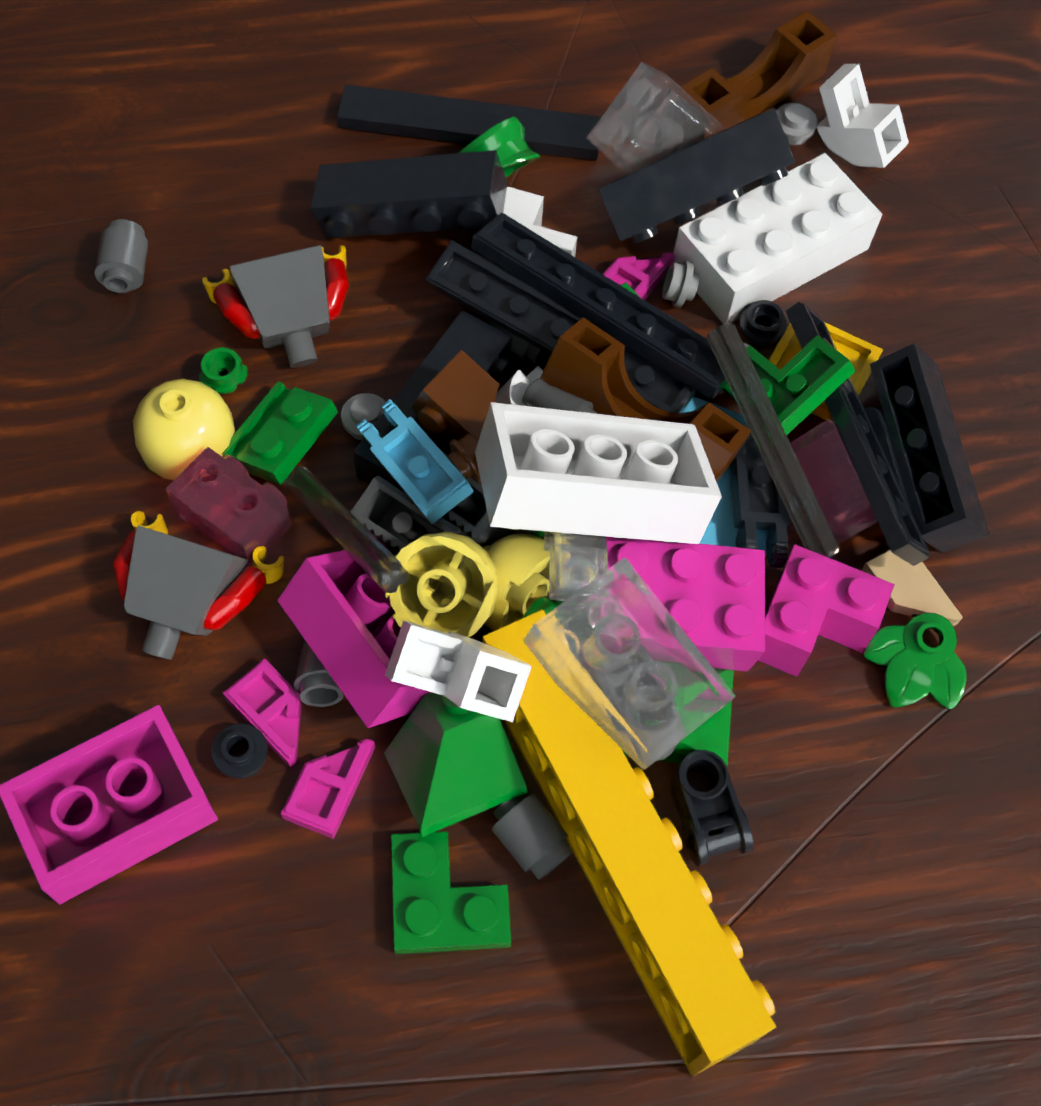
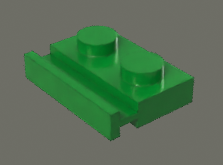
M278 381L232 436L229 446L222 453L223 459L229 466L233 467L236 464L241 466L243 471L282 485L337 415L338 411L331 399L296 387L292 390L288 389L282 382Z

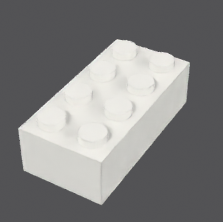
M826 153L789 171V175L765 186L761 185L743 196L679 227L674 249L675 263L683 264L685 260L693 262L694 273L700 276L696 292L725 326L740 319L744 309L759 300L773 301L869 249L883 214Z
M491 402L475 451L490 527L699 544L722 497L694 424Z

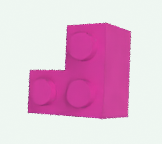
M794 545L765 612V653L758 661L797 677L811 655L818 635L863 653L881 625L895 584Z

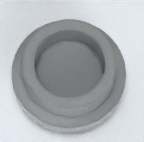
M789 103L777 109L776 113L788 144H802L815 132L817 117L807 106Z
M686 260L683 264L672 262L668 269L662 298L672 301V306L681 308L685 300L692 301L695 297L700 276L694 273L693 262Z
M369 393L353 396L344 404L341 411L343 427L354 438L362 441L364 437L356 425L363 419L374 425L383 414L384 410L381 405L386 401L377 395Z

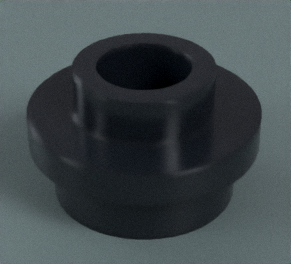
M759 300L744 309L740 316L739 330L746 340L756 345L769 346L781 340L786 330V319L783 310L776 303L768 300Z
M234 724L223 729L214 739L211 749L212 760L216 768L223 775L233 779L248 778L256 774L264 766L268 756V745L263 734L254 726ZM245 742L249 745L248 751L241 757H233L229 754L230 748L235 743Z

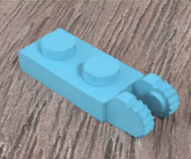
M389 399L381 407L388 421L393 426H396L395 429L381 438L374 425L368 423L365 419L358 423L356 427L370 444V450L429 522L434 524L473 493L474 490L411 416L407 418Z

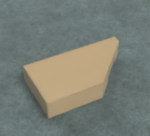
M890 550L866 562L862 568V571L895 584L887 605L892 612L910 617L913 614L936 613L949 620L953 626L957 625L963 618L923 562L913 566L893 554Z

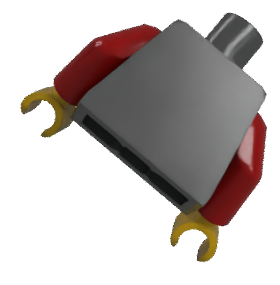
M319 245L230 266L231 275L228 269H222L224 278L217 283L209 282L207 277L202 278L209 299L218 305L223 316L247 338H259L264 348L284 344L291 368L304 367L318 361L312 337L329 333L330 321L340 315L349 288L346 271V248L343 245L339 246V254L333 256L325 254L323 247Z
M142 511L132 514L131 522L134 530L128 534L113 560L119 594L124 600V611L128 614L150 620L141 651L171 660L173 659L182 631L194 635L208 636L212 630L221 629L244 610L266 584L277 582L283 575L284 556L282 555L279 556L274 564H263L267 556V547L258 546L254 549L252 566L246 567L248 562L246 559L167 535L168 530L162 514L157 515L154 523L147 525V520Z

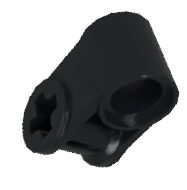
M696 750L688 754L672 776L670 788L682 823L685 843L694 864L697 867L706 865L708 858L737 849L742 854L751 852L753 850V836L750 824L743 808L739 804L725 762L716 753L707 750ZM698 771L705 774L711 782V791L700 792L693 789L687 781L686 773Z

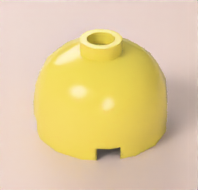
M187 379L166 381L152 388L139 403L133 418L135 445L148 469L164 479L180 482L194 480L193 475L201 474L207 470L209 474L218 471L226 463L222 453L229 446L232 436L236 433L232 413L220 394L201 382Z
M452 532L426 534L402 548L389 565L384 588L386 598L390 597L391 606L395 611L393 617L399 627H402L405 620L445 633L450 631L470 637L477 633L492 614L499 584L496 567L484 548L470 537Z
M512 534L499 539L491 546H484L483 548L496 567L499 584L494 610L484 624L492 631H496L522 619L528 608L537 599L543 596L549 598L554 587L558 590L560 588L564 589L571 570L570 557L548 541L532 534Z

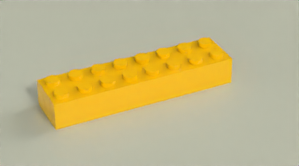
M542 609L483 636V643L505 651L532 666L513 722L504 721L557 822L569 835L567 841L570 847L574 850L573 852L691 1076H695L751 1045L776 1028L771 1018V1015L775 1014V1008L768 992L757 979L752 982L739 961L743 957V951L736 935L727 924L720 926L708 904L712 903V896L705 880L697 870L690 872L679 853L682 850V842L676 828L668 818L660 819L650 801L653 798V791L646 775L639 767L632 769L622 751L625 749L623 735L616 722L612 718L605 720L595 703L598 700L596 687L589 674L585 670L578 672L569 656L572 653L571 644L562 626L558 623L552 626Z

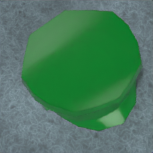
M514 116L493 126L459 152L497 150L506 178L519 168L540 158V154L532 151L524 140L525 128L518 118Z

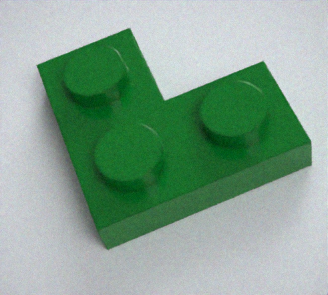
M818 335L781 369H778L752 346H748L737 357L742 360L737 374L725 385L722 391L781 441L855 372V369L848 358Z
M448 831L434 832L422 837L421 833L391 834L395 954L511 947L508 885L450 888Z

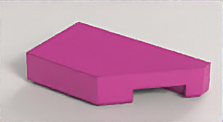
M662 253L661 258L636 260L635 256L616 258L603 275L619 285L626 282L645 300L667 275L668 269L672 262H675L676 256L672 253Z
M264 658L224 691L223 695L225 700L249 725L254 726L263 734L267 744L292 768L297 763L302 701L300 700V694Z
M364 739L357 742V745L329 757L324 755L304 763L281 812L282 818L334 839L375 750V742L370 739Z

